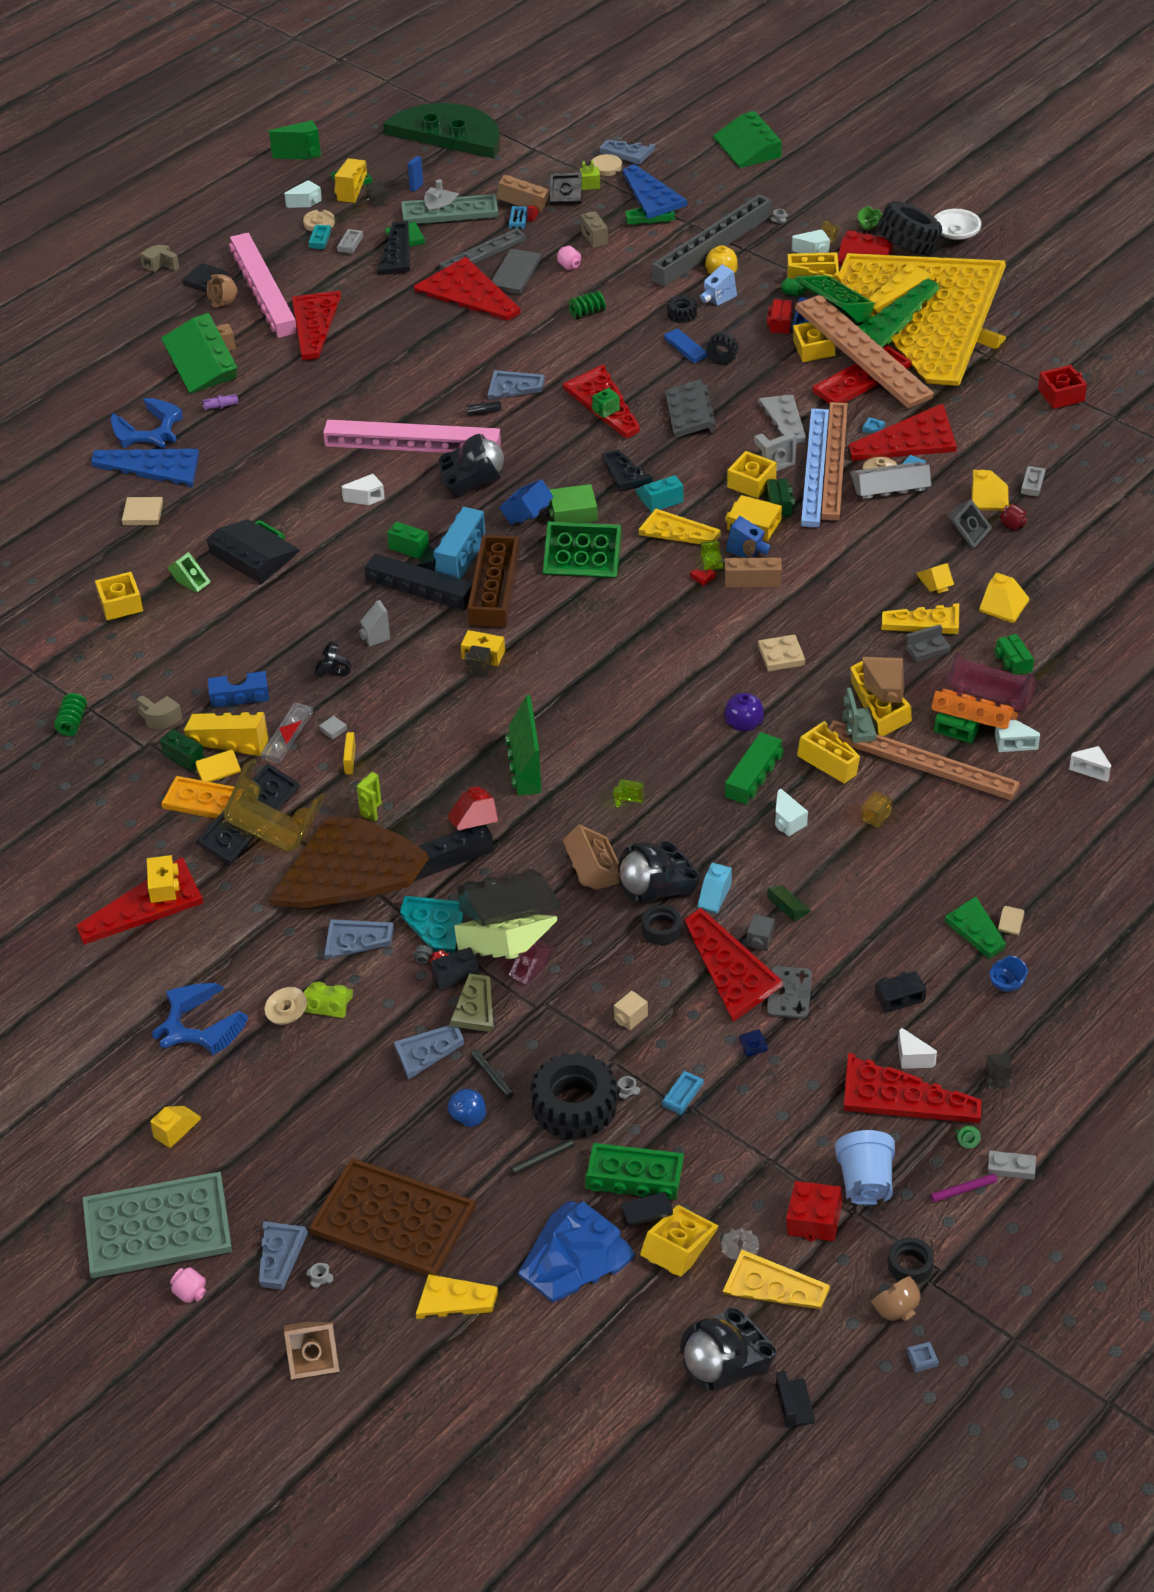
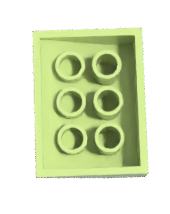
M501 912L454 925L458 951L471 947L473 953H479L480 956L492 954L493 957L506 956V959L519 957V953L526 952L557 921V916Z

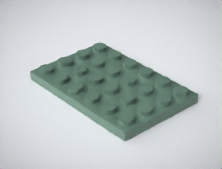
M221 1172L83 1197L91 1279L232 1252Z

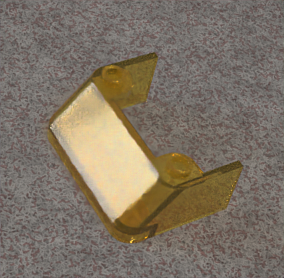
M252 759L242 769L224 810V817L230 824L285 851H293L300 845L313 824L326 795L322 793L316 797L310 809L307 807L299 808L292 818L257 800L260 795V787L255 781L249 779L257 762Z

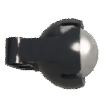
M475 434L469 437L460 448L440 456L439 469L442 480L454 498L461 497L465 492L479 485H488L498 481L503 476L504 455L497 443L486 439L483 434Z
M663 841L660 844L648 842L634 843L625 848L620 855L618 863L621 888L631 900L641 903L652 902L666 896L681 894L689 896L693 893L700 878L699 873L674 844Z
M728 1308L724 1313L692 1323L683 1333L680 1344L681 1354L685 1355L683 1365L693 1382L707 1390H721L754 1375L766 1374L777 1353L776 1348L764 1333L742 1311L736 1308Z

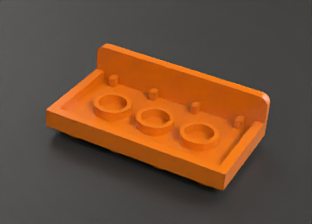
M942 689V692L935 691L931 705L934 711L1001 729H1007L1010 720H1017L1018 713L1014 712V708L1011 706L1000 704L997 707L994 702L981 699L978 702L975 697L961 694V697H959L956 692Z

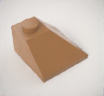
M863 657L865 687L882 702L902 703L904 692L903 658Z
M303 1322L284 1325L291 1380L340 1372L333 1323Z

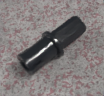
M481 401L479 404L466 405L468 416L476 414L486 415L489 412L500 411L501 403L500 401L486 403Z

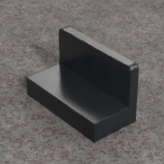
M665 1192L620 1203L624 1226H633L673 1215V1209Z
M786 1371L776 1372L775 1386L786 1428L814 1424L815 1416L805 1379L788 1381Z

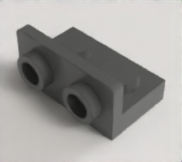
M940 624L907 634L905 649L916 663L950 653L951 646L942 636L943 627Z

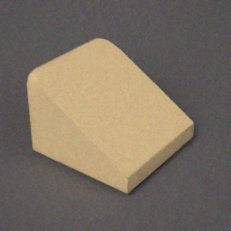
M1004 906L998 931L1019 936L1024 918V910Z

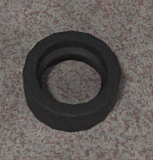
M657 905L647 909L643 914L642 933L647 941L656 945H668L677 941L681 936L682 918L675 908L667 905ZM662 919L672 922L674 926L662 931L652 928L650 924Z
M903 1238L891 1246L888 1255V1270L898 1282L911 1276L916 1284L925 1282L932 1273L934 1264L933 1251L923 1240ZM904 1253H914L922 1257L925 1264L922 1268L909 1270L897 1263V1257Z

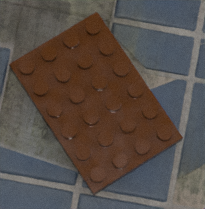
M351 1157L311 1223L309 1232L310 1234L427 1276L429 1274L438 1276L476 1207V1201Z

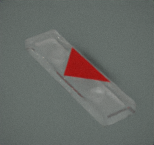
M296 702L293 704L262 751L261 759L275 763L281 762L312 714V706Z

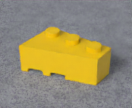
M348 158L336 173L334 193L337 194V201L356 203L367 174L365 160Z
M837 252L788 254V278L795 279L796 276L829 275L839 281Z
M823 721L800 737L797 756L845 784L857 775L860 756L846 742L843 743L838 738L839 735L835 731L832 732L828 728V724Z

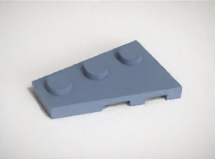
M606 140L600 146V153L615 155L621 160L630 161L634 164H641L655 150V144L641 146V143L636 142L629 145L626 141Z
M494 370L488 392V400L542 392L545 376L542 374Z
M330 919L324 955L325 960L391 945L394 930L393 923Z
M449 1025L394 1042L395 1050L408 1080L464 1045V1039L459 1027Z
M263 1221L264 1238H262L263 1253L260 1261L259 1282L261 1287L283 1290L308 1231L303 1226Z

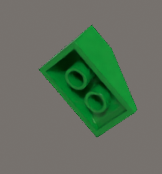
M313 120L268 130L273 159L307 160L321 156L318 128Z

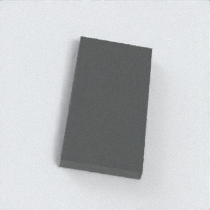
M510 249L492 282L503 292L521 295L542 258L541 253Z

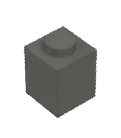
M754 914L747 932V947L768 951L774 934V918Z

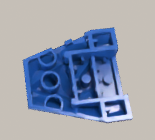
M567 1201L550 1216L518 1273L522 1279L554 1303L579 1291L580 1286L590 1281L592 1284L599 1282V1277L611 1272L613 1275L620 1272L635 1258V1253L629 1244L621 1238L619 1229L583 1201L578 1203Z

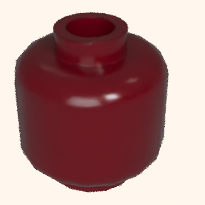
M1015 504L1006 505L999 517L1001 524L1012 531L1018 530L1019 527L1023 529L1028 520L1025 518L1026 510Z

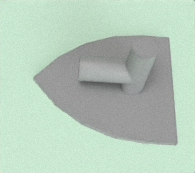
M438 179L436 180V188L430 187L426 192L424 202L429 211L439 209L452 203L459 193L443 190L442 180Z

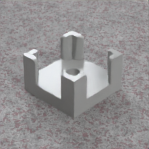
M786 425L778 427V430L784 436L771 441L763 434L754 436V443L762 450V457L777 462L776 471L795 464L796 435Z

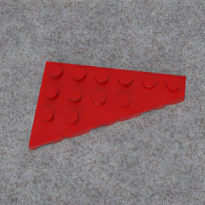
M467 257L460 259L413 286L416 293L420 291L426 293L429 297H435L448 303L452 301L458 303L461 307H467L477 312L484 311L490 313V316L499 317L506 321L521 314V309Z
M943 404L848 445L851 461L865 460L873 457L889 458L956 452L957 450Z

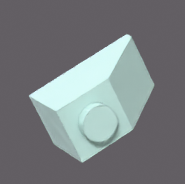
M309 180L284 193L286 207L288 208L311 207L322 201L321 188Z
M823 229L792 236V251L829 253L830 239Z
M1010 720L1007 729L995 728L998 752L1038 750L1040 733L1017 720Z
M779 789L775 826L789 837L807 826L808 811L786 792Z

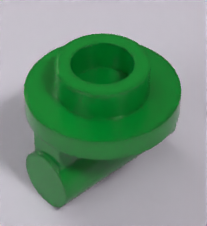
M967 1125L961 1129H956V1139H958L961 1146L973 1148L979 1144L981 1135L976 1127Z

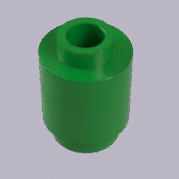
M786 278L785 281H782L781 290L783 294L800 297V295L804 296L806 289L795 279Z

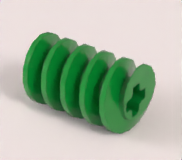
M599 291L590 292L588 295L583 294L569 300V311L574 319L576 314L581 318L582 312L587 316L588 310L590 314H594V309L596 312H600V307L603 311L606 310L604 297Z
M69 693L63 697L54 721V727L60 734L71 737L78 732L87 706V700L84 696L77 693Z

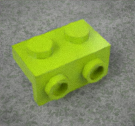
M371 772L357 785L360 814L364 818L376 822L378 820L377 807L382 804L379 775Z
M323 982L311 983L304 991L307 999V1006L304 1012L344 1018L346 1016V1005L353 998V989H347L343 985L327 986Z

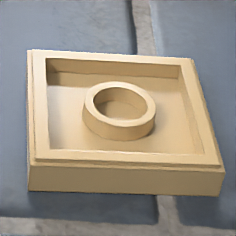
M127 497L122 518L123 525H159L163 497Z

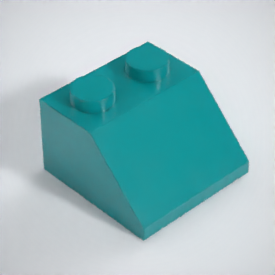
M676 475L635 489L636 494L651 513L655 509L661 510L683 502V484Z

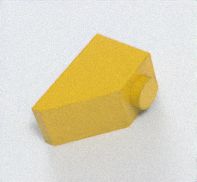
M948 563L917 572L918 577L930 592L937 590V593L948 591V586L954 585Z
M167 1106L150 1121L153 1137L171 1148L201 1120V1116L185 1106Z

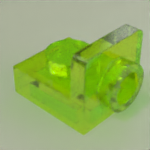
M718 540L701 542V559L705 571L708 569H723Z
M620 779L618 787L615 786L613 790L616 806L620 807L622 800L642 803L644 799V783Z

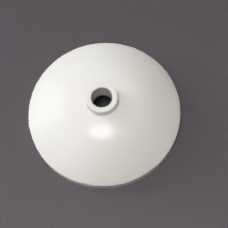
M948 209L934 216L942 225L943 231L941 236L947 239H968L976 235L981 229L980 218L967 210Z

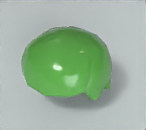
M870 206L862 208L857 216L860 226L869 231L878 229L877 224L882 213L878 208L876 210Z

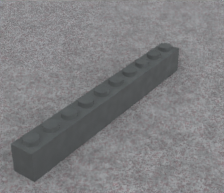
M760 194L654 262L652 264V280L665 287L706 260V256L711 249L721 245L727 246L771 217V200Z

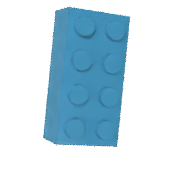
M463 507L460 513H457L455 521L448 528L447 534L442 537L440 545L434 550V558H436L435 572L458 579L463 578L480 549L482 535H485L484 511Z

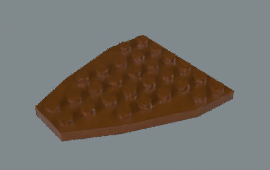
M328 816L268 900L272 906L310 908L364 899L407 888L413 883L429 857L426 851L402 835L361 818Z

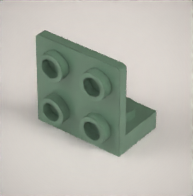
M847 688L846 695L843 696L845 710H842L843 721L847 722V735L851 736L852 743L876 741V732L869 708L857 709L852 690Z

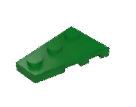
M642 207L625 211L627 224L631 225L675 220L674 210L649 219L646 218V213L643 212Z
M976 896L945 916V923L987 958L990 959L1005 949V941Z

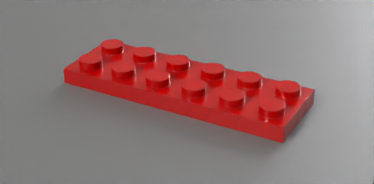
M889 346L883 348L906 369L911 367V360ZM855 363L812 386V392L829 404L830 402L846 403L880 383Z

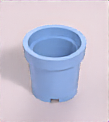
M875 1130L855 1131L840 1137L835 1143L837 1161L841 1164L846 1198L850 1197L852 1203L857 1205H875L877 1200L884 1198V1202L889 1200L893 1195L892 1160L895 1156V1141L893 1137L887 1133Z

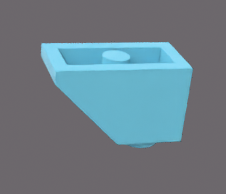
M716 863L711 864L704 878L697 906L698 909L702 908L708 912L718 913L731 887L732 868Z

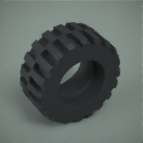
M900 201L888 203L877 224L878 232L886 240L909 252L922 255L929 254L934 250L943 231L941 223L935 217H932L931 214L914 205Z
M568 1052L563 1053L561 1057L556 1055L550 1058V1062H544L540 1069L536 1070L534 1079L531 1082L533 1115L543 1129L548 1128L549 1133L553 1135L559 1134L560 1138L567 1139V1137H573V1139H579L581 1136L587 1138L591 1137L594 1132L599 1133L604 1130V1126H608L617 1111V1084L613 1071L610 1067L605 1066V1063L599 1058L595 1060L594 1056L590 1054L585 1056L581 1052H575V1054L571 1055ZM568 1089H582L592 1094L590 1098L577 1103L565 1102L556 1097L559 1093Z

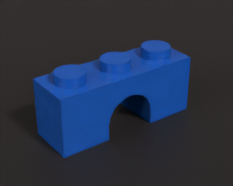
M266 671L246 673L247 679L240 685L230 684L227 676L208 678L211 708L269 701Z

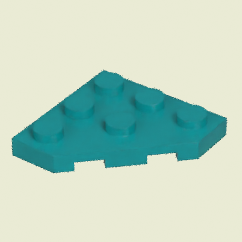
M404 896L400 911L402 919L434 953L441 950L449 954L456 952L457 941L454 925L463 923L467 908L466 902Z

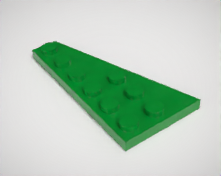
M929 278L923 280L921 284L909 290L905 295L896 299L888 307L883 308L878 314L870 317L868 321L858 327L881 347L885 344L889 345L892 341L891 337L894 334H899L913 318L912 314L915 311H920L922 303L929 301L940 289L938 283Z

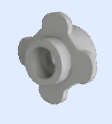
M775 209L772 213L771 221L784 223L788 214L783 209Z
M624 1076L619 1081H616L620 1098L626 1099L629 1096L640 1093V1088L636 1086V1080L633 1077Z
M316 1263L307 1270V1276L311 1278V1286L314 1288H318L325 1283H331L334 1279L333 1275L329 1273L328 1264Z

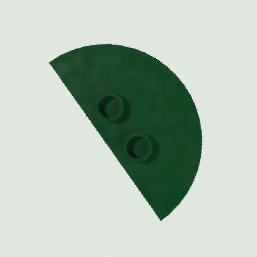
M454 103L419 105L405 109L383 123L384 134L493 159L500 147L499 129L496 122L483 111L466 105Z

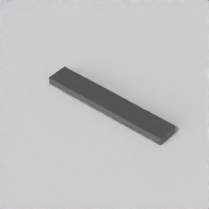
M516 228L439 263V269L443 270L464 257H467L475 264L526 241L527 237Z

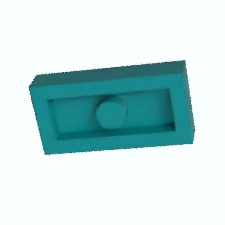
M331 225L314 226L309 240V248L325 249L331 233Z

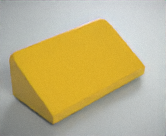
M982 328L977 342L997 349L1006 340V337Z
M233 750L196 761L197 773L200 779L206 782H213L241 772Z

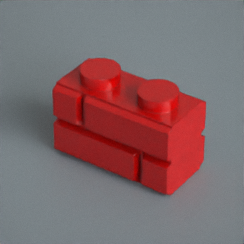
M774 299L772 306H769L767 326H770L771 333L789 334L793 311L792 300L782 301Z

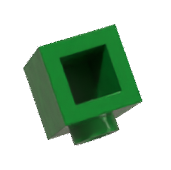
M610 388L593 395V411L602 418L619 411V395Z

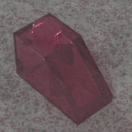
M538 939L526 952L518 954L519 957L516 958L509 976L524 985H528L547 966L555 947Z

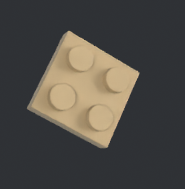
M796 635L758 640V647L767 671L805 665V658Z

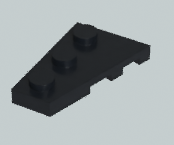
M620 450L602 453V460L619 491L653 482V477L650 474L646 475L640 466L636 467L632 464L631 459Z

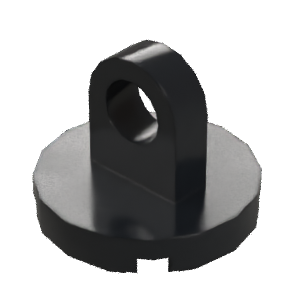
M330 641L322 651V660L319 659L314 670L315 675L323 678L327 671L338 676H347L350 673L351 662L336 654L339 646L338 643Z

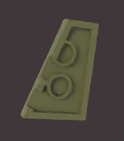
M469 973L449 1026L491 1032L493 1028L490 976Z

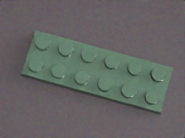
M496 194L457 197L447 206L430 211L426 207L424 200L401 202L403 221H408L409 223L429 224L431 222L499 217Z

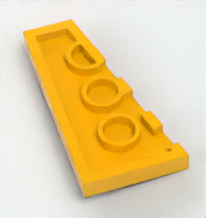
M908 263L869 298V300L875 303L872 312L878 314L883 308L888 307L896 299L921 284L923 280L928 278L935 280L934 275Z
M655 509L639 528V535L708 546H713L720 537L721 532L719 529L659 509Z
M959 603L945 608L944 605H938L935 609L925 610V607H919L914 611H908L907 609L883 611L881 630L916 632L940 624L943 627L942 633L958 634Z
M741 1250L725 1285L723 1295L821 1310L830 1290V1285Z

